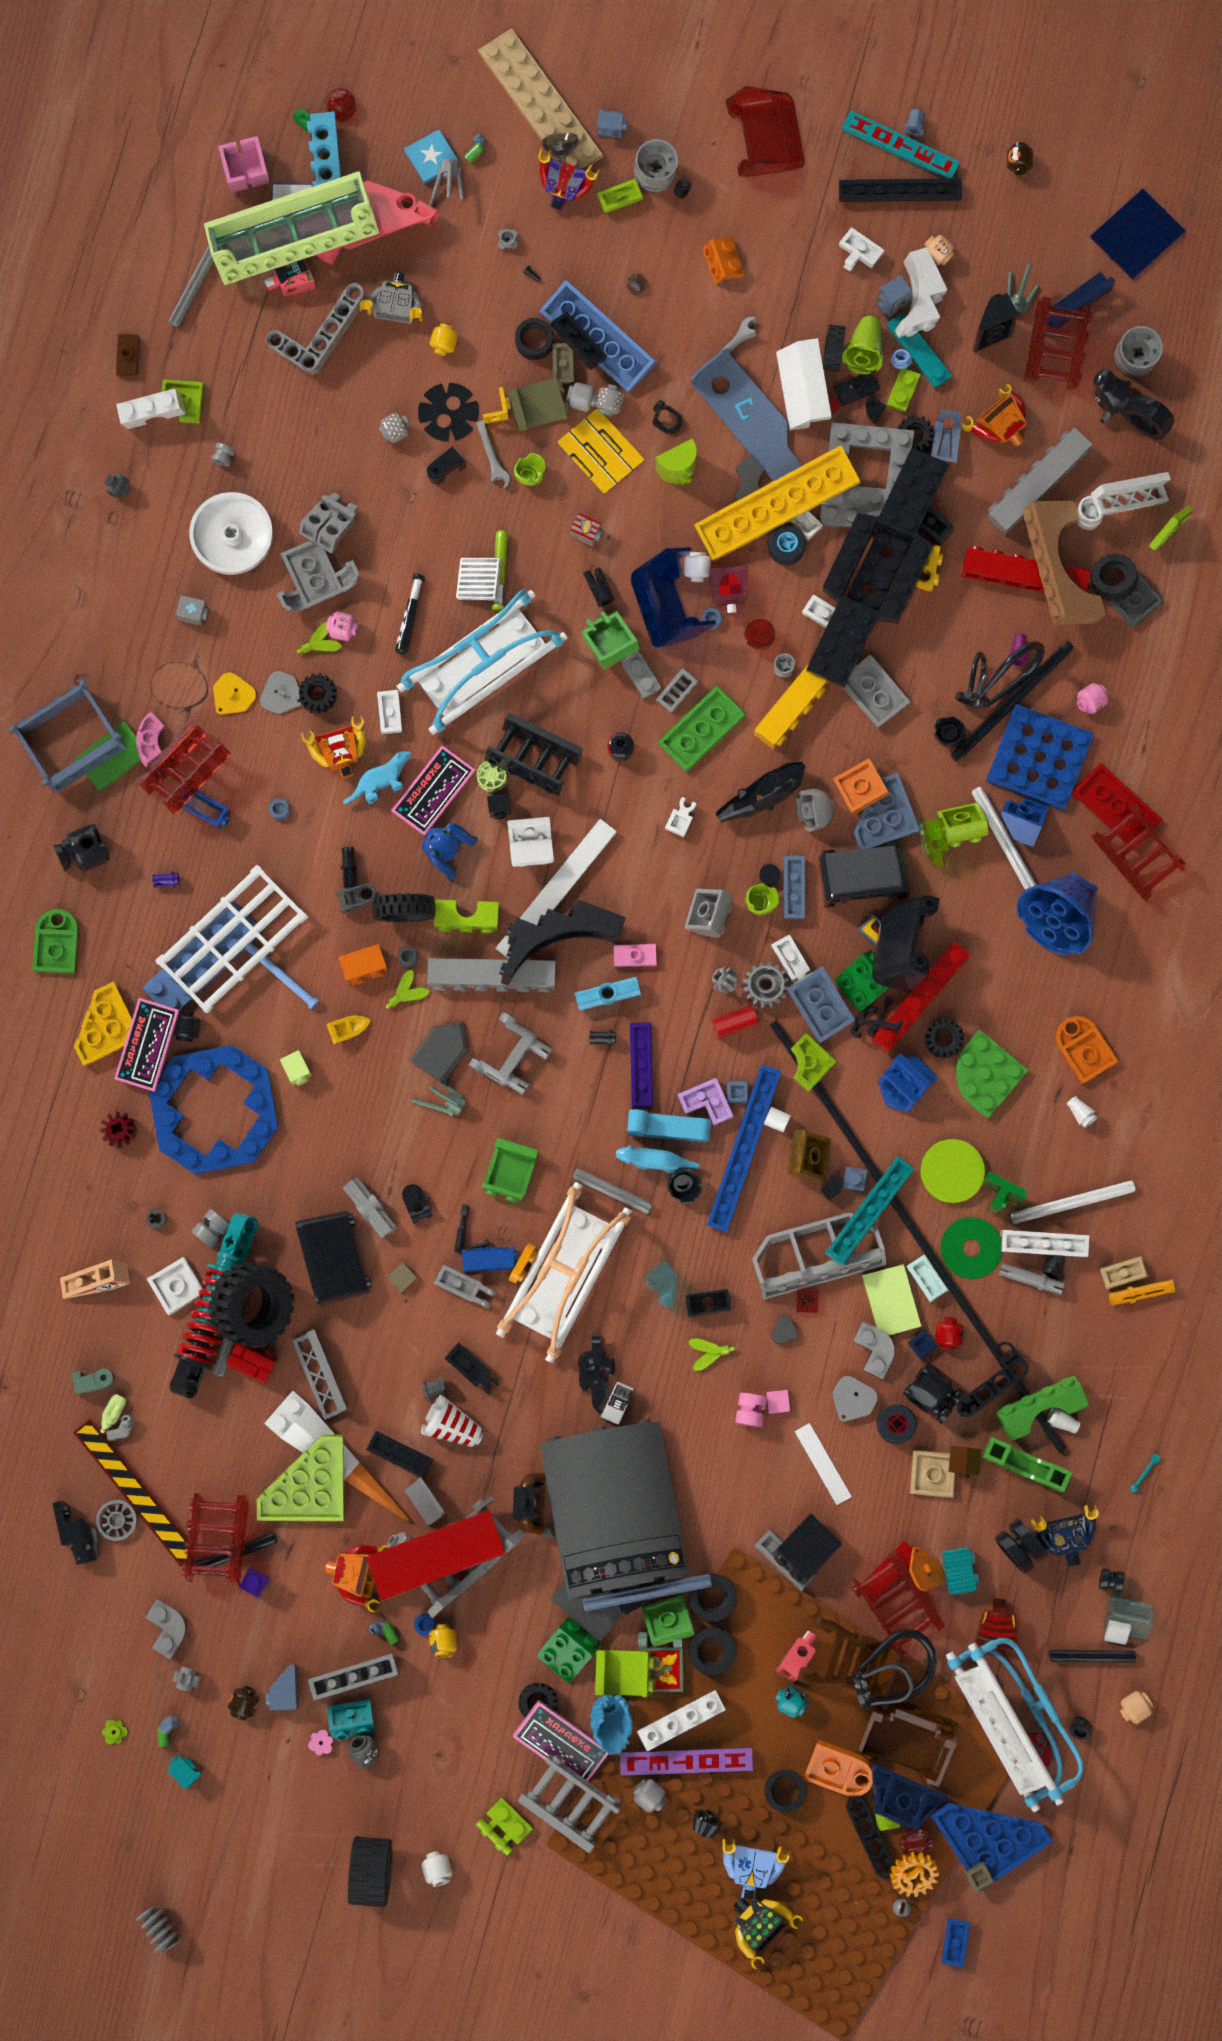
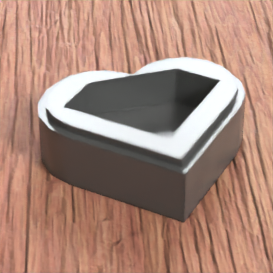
M782 1316L777 1320L776 1328L771 1333V1338L775 1343L780 1344L798 1338L793 1322L787 1316Z

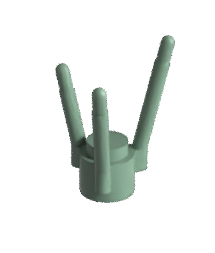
M1031 263L1027 264L1019 292L1014 294L1013 297L1012 272L1008 274L1007 293L1018 315H1023V312H1027L1029 304L1039 289V285H1036L1025 302V297L1022 295L1030 273Z
M445 1082L442 1085L452 1095L447 1096L433 1086L430 1087V1090L445 1099V1106L448 1108L412 1099V1103L444 1112L450 1116L453 1113L458 1116L466 1100L462 1099L463 1096Z

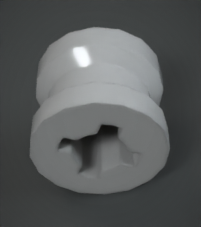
M217 443L215 446L216 452L212 455L211 461L223 467H230L232 463L231 457L236 452L235 449L228 445Z

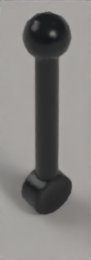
M887 997L884 1000L885 1005L883 1006L876 1021H878L879 1018L882 1019L888 1006L892 1005V998ZM874 1026L867 1031V1034L871 1037L876 1033L873 1029Z

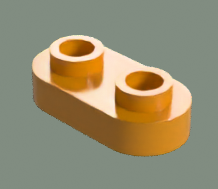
M530 1243L527 1244L508 1279L510 1282L517 1284L519 1281L522 1283L528 1272L525 1270L528 1262L532 1264L538 1254L535 1251L536 1246Z

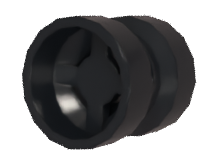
M1102 1568L1099 1578V1589H1112L1113 1592L1121 1593L1125 1572H1111L1110 1569Z

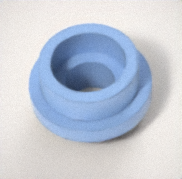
M899 349L892 355L891 363L895 368L905 369L911 365L912 357L907 350Z

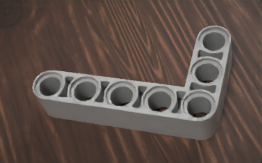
M357 283L348 285L307 348H304L278 330L270 331L267 334V345L275 353L307 374H317L359 313L361 301L367 299L366 292ZM361 291L358 298H351L353 292ZM349 308V313L346 316H340L342 309ZM331 326H338V329L335 333H329V328ZM280 337L281 343L274 346L273 340ZM325 342L326 348L322 351L317 350L318 345ZM294 348H297V355L294 357H290V351ZM314 359V366L311 368H307L306 363L309 360Z

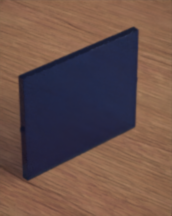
M1141 189L1099 227L1090 238L1133 280L1183 235L1186 230L1166 212V209L1162 208L1144 189Z

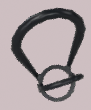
M1033 641L1019 647L1000 665L983 690L987 660L984 653L978 652L973 660L968 691L957 692L955 700L962 704L973 706L976 709L990 707L1018 688L1036 671L1045 653L1044 645L1038 641ZM1036 650L1034 659L1022 674L993 699L990 700L984 696L1015 661L1029 651ZM979 659H981L980 678L976 693H973Z
M903 1629L893 1632L883 1640L857 1669V1672L853 1674L857 1697L863 1709L868 1710L874 1705L894 1704L905 1701L910 1697L919 1695L929 1686L935 1676L937 1666L936 1651L930 1639L920 1631ZM904 1638L916 1639L923 1644L927 1651V1672L922 1681L916 1686H913L909 1671L896 1663L885 1664L862 1673V1670L897 1640ZM890 1668L898 1669L905 1674L909 1683V1689L890 1693L888 1697L877 1696L871 1698L866 1677Z

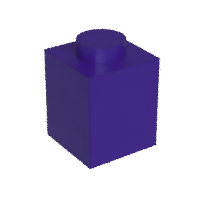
M249 1568L239 1588L257 1598H261L271 1578L253 1568Z

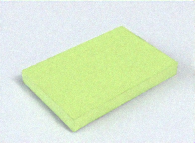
M904 1264L862 1275L877 1328L889 1335L921 1327Z

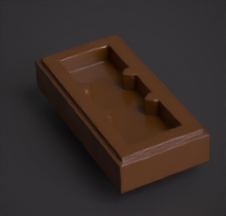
M118 334L117 376H137L139 335Z

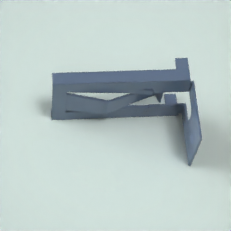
M940 410L938 421L935 422L931 456L946 462L957 463L961 412ZM945 418L954 419V422H953V430H952L951 458H950V433H951V430H946V429H944V435H943V440H942V444H941L939 456H937L938 450H939V446H940V442H941V438H942L943 423H944V419H945Z

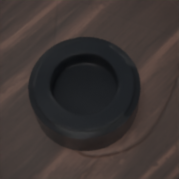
M774 864L764 865L759 873L760 881L767 886H773L778 883L780 879L779 868Z

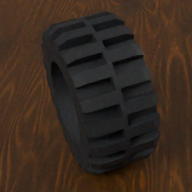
M242 1262L241 1265L235 1264L231 1266V1271L225 1270L221 1274L223 1276L221 1280L217 1279L214 1284L216 1288L210 1294V1297H212V1302H209V1309L212 1310L210 1318L212 1322H215L214 1328L225 1339L252 1348L267 1346L268 1342L273 1343L278 1339L277 1335H282L286 1331L285 1326L291 1322L290 1315L294 1313L292 1302L295 1301L294 1294L290 1293L292 1290L291 1284L286 1282L287 1278L282 1273H279L278 1270L259 1263ZM259 1286L262 1293L261 1309L253 1320L245 1323L241 1314L243 1299L252 1288Z

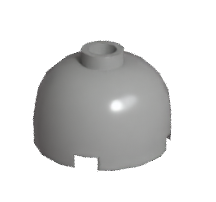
M816 788L800 791L798 793L801 794L800 798H796V812L799 821L804 820L806 826L803 828L810 832L827 826L832 819L835 809L833 800L824 791Z

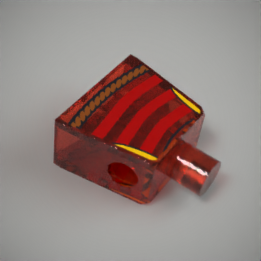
M994 1598L993 1610L982 1611L974 1639L977 1645L983 1646L989 1641L999 1638H1008L1017 1644L1015 1614L1006 1613V1599ZM1008 1644L997 1645V1648L1013 1649Z

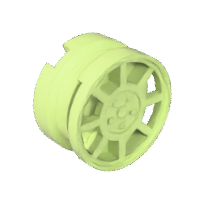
M487 761L482 763L477 771L479 786L489 793L502 790L507 782L506 770L492 766Z

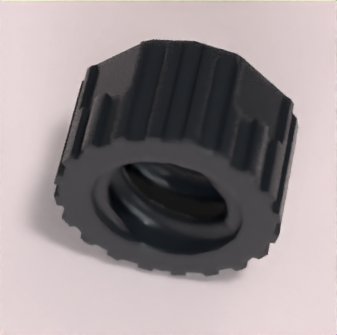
M681 178L674 187V194L681 199L685 198L691 189L692 183Z

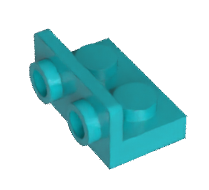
M370 1699L327 1706L329 1730L333 1739L346 1740L351 1736H368L376 1732Z

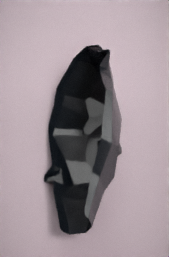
M792 762L767 772L746 789H739L738 795L716 811V816L722 823L737 818L751 817L765 809L772 811L774 805L781 803L801 785L806 766L802 762ZM757 795L763 796L759 801L757 800Z

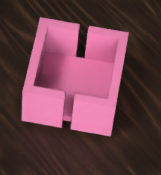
M258 136L240 140L243 153H239L236 142L218 146L230 193L248 189L249 184L253 188L270 183Z

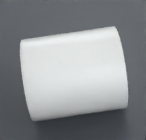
M771 1107L764 1125L784 1133L791 1115Z

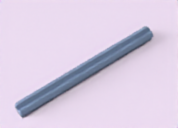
M705 1574L583 1599V1607L585 1611L707 1588L712 1586L710 1575Z

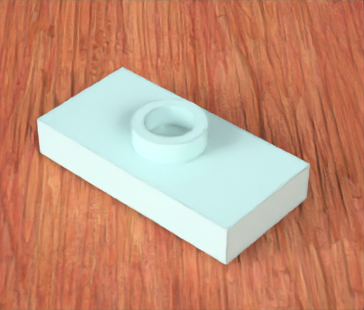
M925 1254L906 1266L929 1302H932L948 1291Z

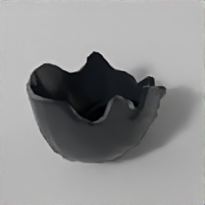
M954 716L936 719L934 737L941 745L954 748L963 743L966 737V728L961 720Z

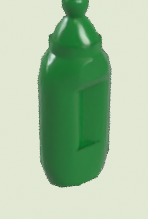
M299 108L292 117L299 126L308 132L307 121H311L310 114L305 109ZM320 133L319 137L323 138L324 134Z

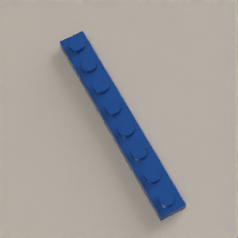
M761 1064L707 1223L709 1227L726 1233L728 1231L781 1074L780 1070Z

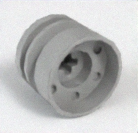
M660 139L646 141L639 147L635 158L634 176L641 188L649 192H660L672 185L678 166V156L674 147ZM654 167L658 168L656 172L653 171Z
M1136 326L1129 329L1121 338L1114 352V361L1117 368L1129 377L1140 378L1147 375L1154 369L1162 355V340L1149 327ZM1136 352L1140 354L1137 358L1134 357Z

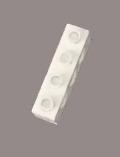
M716 1690L638 1730L637 1733L646 1751H649L725 1711V1708Z

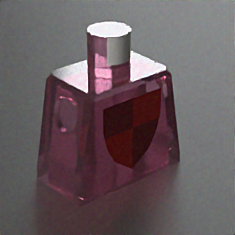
M748 565L708 569V579L716 606H725L727 616L737 615V604H744L746 600Z

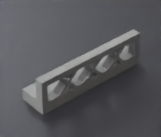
M315 1329L311 1330L306 1335L292 1340L324 1420L348 1411L317 1331ZM309 1339L312 1345L310 1354L302 1352L298 1343ZM303 1355H305V1356L308 1357V1359H307L306 1362H305V1359H304ZM311 1358L317 1360L320 1365L318 1374L310 1372L308 1369ZM311 1375L316 1376L315 1381H313ZM319 1378L327 1382L328 1389L326 1394L318 1392L316 1389ZM319 1395L324 1396L323 1401H321V1398H320ZM327 1398L334 1400L338 1410L329 1414L326 1413L324 1404Z

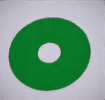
M966 1217L953 1222L944 1232L940 1245L941 1256L948 1269L957 1276L966 1279H977L988 1275L997 1267L1002 1256V1241L999 1233L990 1223L980 1218ZM967 1240H975L979 1243L980 1251L976 1256L971 1257L964 1253L963 1245Z

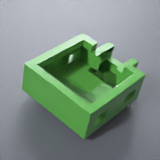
M604 611L601 612V618L594 622H591L590 619L586 621L588 628L581 632L585 643L604 670L640 650L638 641L618 612L607 616Z

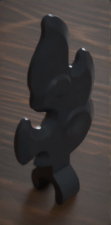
M591 1334L592 1351L583 1352L578 1359L580 1368L579 1384L583 1392H587L588 1388L592 1389V1405L601 1414L603 1413V1406L609 1397L608 1379L601 1375L600 1371L605 1369L608 1371L609 1376L612 1377L615 1373V1362L613 1357L605 1359L606 1352L601 1351L600 1334Z

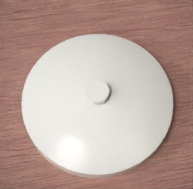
M236 492L221 493L206 500L195 512L189 530L190 543L197 558L207 568L221 574H241L255 568L265 559L272 545L273 527L267 511L254 498Z

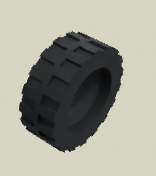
M829 324L824 349L823 370L840 371L846 326Z
M1118 553L1107 554V556L1099 558L1100 560L1095 562L1091 570L1092 587L1095 593L1101 596V599H1106L1110 602H1118V600H1125L1126 597H1130L1138 584L1135 563L1130 558H1127L1126 555H1119ZM1111 569H1119L1124 573L1125 579L1118 586H1110L1104 581V576Z
M710 1573L711 1587H717L723 1592V1603L714 1609L705 1606L702 1601V1594L707 1588L690 1591L689 1603L693 1612L699 1618L708 1622H718L726 1619L733 1612L737 1602V1594L734 1585L728 1578L720 1574Z
M704 1628L693 1636L689 1644L690 1661L697 1671L704 1675H721L728 1671L735 1662L737 1650L734 1639L721 1628ZM710 1640L719 1642L723 1647V1656L717 1662H708L702 1656V1647Z

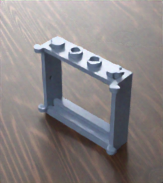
M82 680L78 686L72 687L64 696L55 698L47 707L36 710L33 716L19 721V724L16 726L13 725L8 728L11 734L13 732L16 733L44 778L42 781L43 786L49 785L55 794L126 749L120 740L122 737L121 733L114 731L86 688V685H88L86 680ZM87 696L113 738L54 776L49 777L24 738V735Z

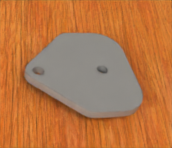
M281 671L273 672L269 676L261 694V706L275 714H282L301 706V703L298 702L299 686L295 677Z
M851 1376L842 1377L832 1392L839 1420L842 1422L869 1415L877 1402L875 1390Z

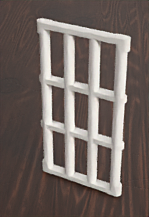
M258 865L250 870L251 873L227 896L222 897L221 901L194 927L191 926L190 930L173 947L155 960L198 1003L205 1013L213 1009V1005L238 981H242L243 977L269 952H273L275 950L274 947L297 925L302 924L308 918L307 914L299 909ZM261 876L268 885L238 912L230 903ZM275 890L283 900L252 927L245 918ZM290 905L297 912V915L267 942L259 933ZM227 907L235 916L207 941L200 932ZM242 922L250 931L222 956L214 947ZM197 936L204 946L174 973L166 964ZM257 937L264 946L236 971L228 962L251 940ZM211 951L219 960L188 988L180 979ZM226 966L234 975L203 1003L195 994Z

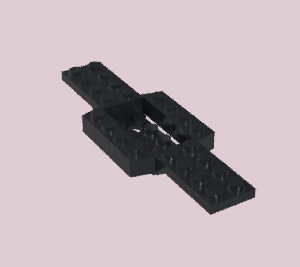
M911 447L880 515L873 516L857 513L822 587L823 592L835 600L837 605L808 664L806 672L845 688L877 621L894 624L900 623L934 551V545L920 536L919 532L950 463ZM876 529L877 534L869 548V551L860 567V570L850 588L848 595L845 597L844 594L848 588V585ZM884 548H890L893 551V555L890 558H883L881 551ZM870 584L876 588L873 595H866L863 589L866 585Z

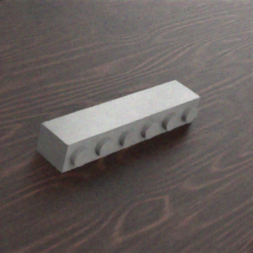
M1073 428L1070 433L1066 431L1059 438L1061 442L1056 447L1052 445L1045 452L1046 457L1042 461L1038 459L1031 466L1032 471L1028 475L1024 473L1017 480L1016 483L1018 485L1014 489L1010 487L1003 494L1002 497L1004 499L999 504L995 502L988 509L989 515L987 520L1004 536L1024 518L1023 509L1033 501H1041L1091 450L1093 444L1076 428Z
M428 958L427 984L428 987H432V990L443 991L445 987H451L454 991H466V988H474L475 991L482 992L487 991V988H496L498 992H507L508 989H517V992H529L530 989H538V992L548 993L551 992V989H555L556 962L526 960L513 976L509 986L501 983L502 975L499 972L503 962L508 963V960Z

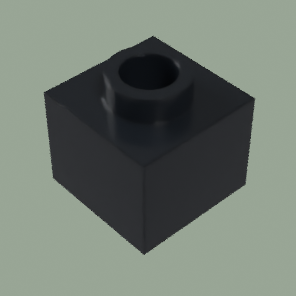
M508 794L487 797L490 818L504 819L507 818V815H511Z

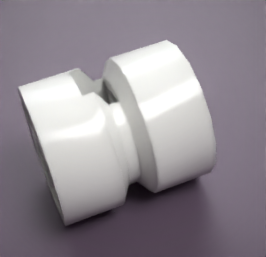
M1092 496L1082 499L1077 508L1079 520L1076 523L1082 529L1093 530L1099 526L1103 516H1099ZM1101 499L1102 504H1103V507H1104V509H1106V508H1105V504H1104L1103 500Z

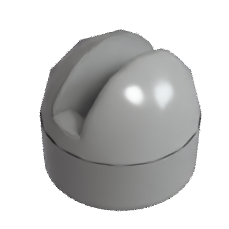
M903 1898L897 1899L893 1903L894 1913L899 1917L907 1916L911 1911L910 1903ZM902 1902L906 1903L903 1914H900Z

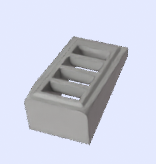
M682 668L656 700L669 712L673 713L700 681L685 668ZM683 676L691 682L689 686L681 680ZM677 683H679V684H680L681 686H683L686 690H685L684 692H682V691H681L677 686H675V685H676ZM671 689L680 695L678 699L669 692ZM666 695L675 702L673 705L664 698Z

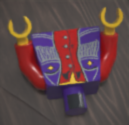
M540 149L538 155L540 161L539 175L542 186L546 188L545 192L553 194L550 207L562 210L565 199L570 201L581 199L591 191L594 181L600 173V169L593 173L591 171L592 165L587 170L551 158V150H549L546 156L542 153L543 149Z

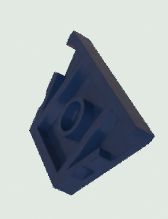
M872 1764L875 1814L916 1831L923 1825L925 1819L930 1818L935 1813L934 1810L942 1802L945 1803L948 1800V1796L877 1764Z

